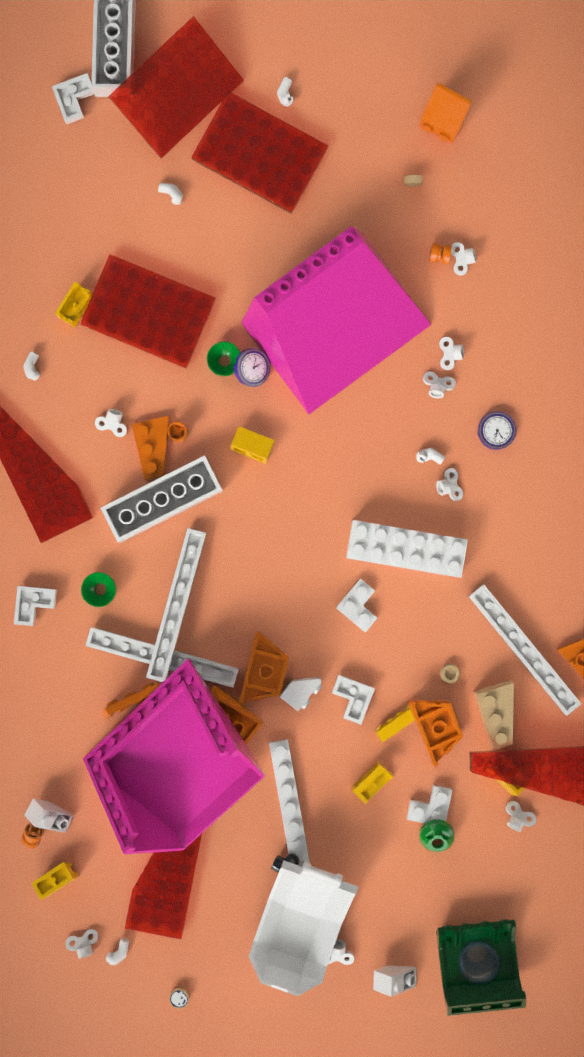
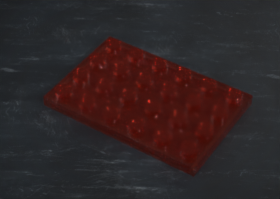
M193 16L119 85L108 98L161 159L236 89L244 79Z
M227 91L191 158L198 164L292 214L325 155L328 145Z
M109 254L80 325L187 369L216 298Z

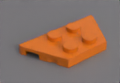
M256 631L239 700L240 704L281 694L289 656L260 631Z
M409 700L407 702L431 763L436 767L441 757L445 753L448 754L452 750L453 745L457 744L463 737L451 703L449 701Z

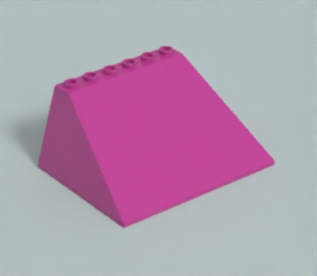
M353 226L349 227L255 296L241 322L261 351L266 354L269 362L308 415L431 326V323L365 234Z
M187 659L83 758L123 854L184 850L265 777L257 760L190 659Z

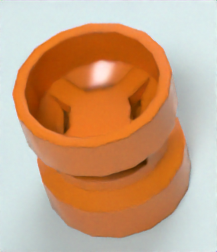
M432 242L429 262L435 263L440 261L442 264L448 265L452 245L440 246L438 243Z
M173 422L169 425L167 433L173 441L183 442L187 439L188 429L183 423Z
M31 822L28 823L21 837L24 847L29 849L36 848L41 842L44 829L34 827Z

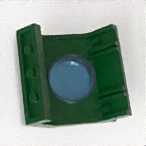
M502 919L497 922L483 921L478 924L464 923L459 926L445 925L437 928L440 971L447 1016L525 1008L526 994L521 986L515 944V920Z

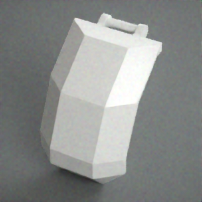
M283 861L249 953V959L260 983L296 996L321 984L342 922L354 896L357 894L358 886L342 881L343 875L339 873L335 875L313 867L310 863L305 862L303 867Z

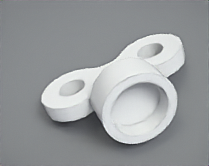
M459 242L452 245L451 254L456 258L454 272L459 276H463L468 271V264L477 262L474 248L465 249L464 245ZM457 247H460L459 252H455ZM459 266H463L462 271L458 270Z
M443 337L440 340L439 346L444 352L440 365L444 370H451L455 366L454 360L464 359L463 345H454L453 340L449 337ZM446 341L449 342V345L447 347L444 346V343ZM447 360L450 361V364L448 366L445 365V362Z
M430 371L426 372L423 376L424 383L430 385L429 395L433 398H443L445 390H453L456 385L455 380L449 376L439 378L434 372Z
M108 409L106 417L99 416L95 420V426L99 430L110 429L117 437H123L127 433V426L124 423H120L123 413L118 410ZM100 421H103L105 425L102 426L100 424Z
M449 468L444 472L445 479L437 481L436 489L441 496L449 494L453 501H459L463 497V491L457 485L458 473L455 469Z
M510 801L506 804V812L511 815L507 825L513 830L521 832L524 825L531 827L536 823V816L532 812H523L517 802ZM511 806L515 807V811L511 810ZM528 816L531 818L530 822L527 821Z
M89 929L82 937H68L66 948L70 951L77 950L78 959L94 954L91 944L96 943L98 940L97 931ZM90 934H93L92 940L89 939ZM74 940L75 945L71 946V941Z
M336 939L328 964L340 961L342 964L349 965L354 962V954L346 951V943L343 940Z

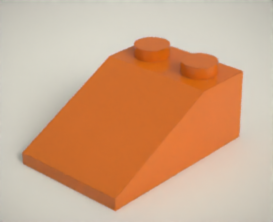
M437 82L419 125L422 126L424 131L438 135L442 141L453 143L465 121L472 101Z
M213 686L210 691L247 745L264 722L232 696Z

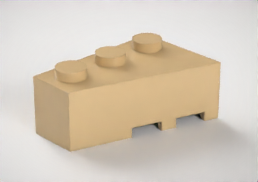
M508 680L473 691L490 746L496 750L513 745L514 683Z

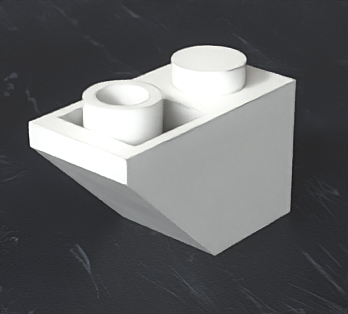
M319 676L293 679L282 691L280 698L295 710L299 711L300 708L304 710L310 702L308 698L311 694H316L321 689L322 685L320 683L322 679Z
M35 798L32 799L24 815L34 827L64 833L74 817L72 813L49 801Z
M384 966L374 970L373 990L392 997L416 987V967Z

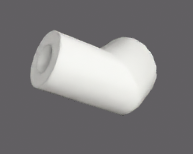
M30 351L23 367L26 377L35 381L40 376V373L35 370L34 366L39 355Z

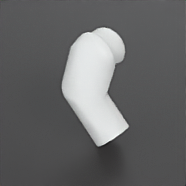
M287 77L283 78L277 90L280 103L284 106H290L293 103V96L291 97L288 92L292 80Z
M159 183L158 192L170 194L173 204L179 205L182 203L183 194L176 185Z
M426 448L417 453L416 459L420 463L432 459L441 464L445 456L433 448Z
M121 938L118 950L106 955V961L110 965H117L126 958L130 940Z

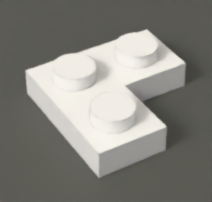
M88 73L52 86L66 125L84 118L78 100L94 94Z
M359 579L336 609L366 633L377 617L363 605L375 590Z
M17 586L14 624L35 626L36 607L55 609L57 589Z
M338 674L332 693L349 699L343 718L361 725L375 688Z
M432 785L429 803L410 799L407 820L426 823L433 819L446 821L452 788Z

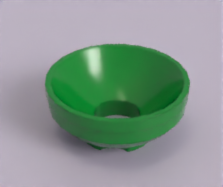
M226 341L214 344L207 353L209 369L218 376L227 377L235 373L234 364H236V357L240 353L239 349L233 343ZM222 356L230 358L231 361L228 366L220 365L219 359Z
M103 572L92 573L82 582L81 594L85 602L90 606L104 607L115 598L116 584L108 574ZM99 583L104 584L106 587V592L103 595H99L95 591V587Z
M433 819L427 821L419 831L421 844L432 852L445 851L454 842V829L444 820ZM434 839H441L443 843L441 845H434L432 841Z

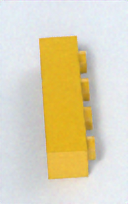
M409 705L405 707L406 709L403 712L399 711L393 719L392 717L389 718L384 725L381 724L376 728L375 732L382 742H385L414 721Z

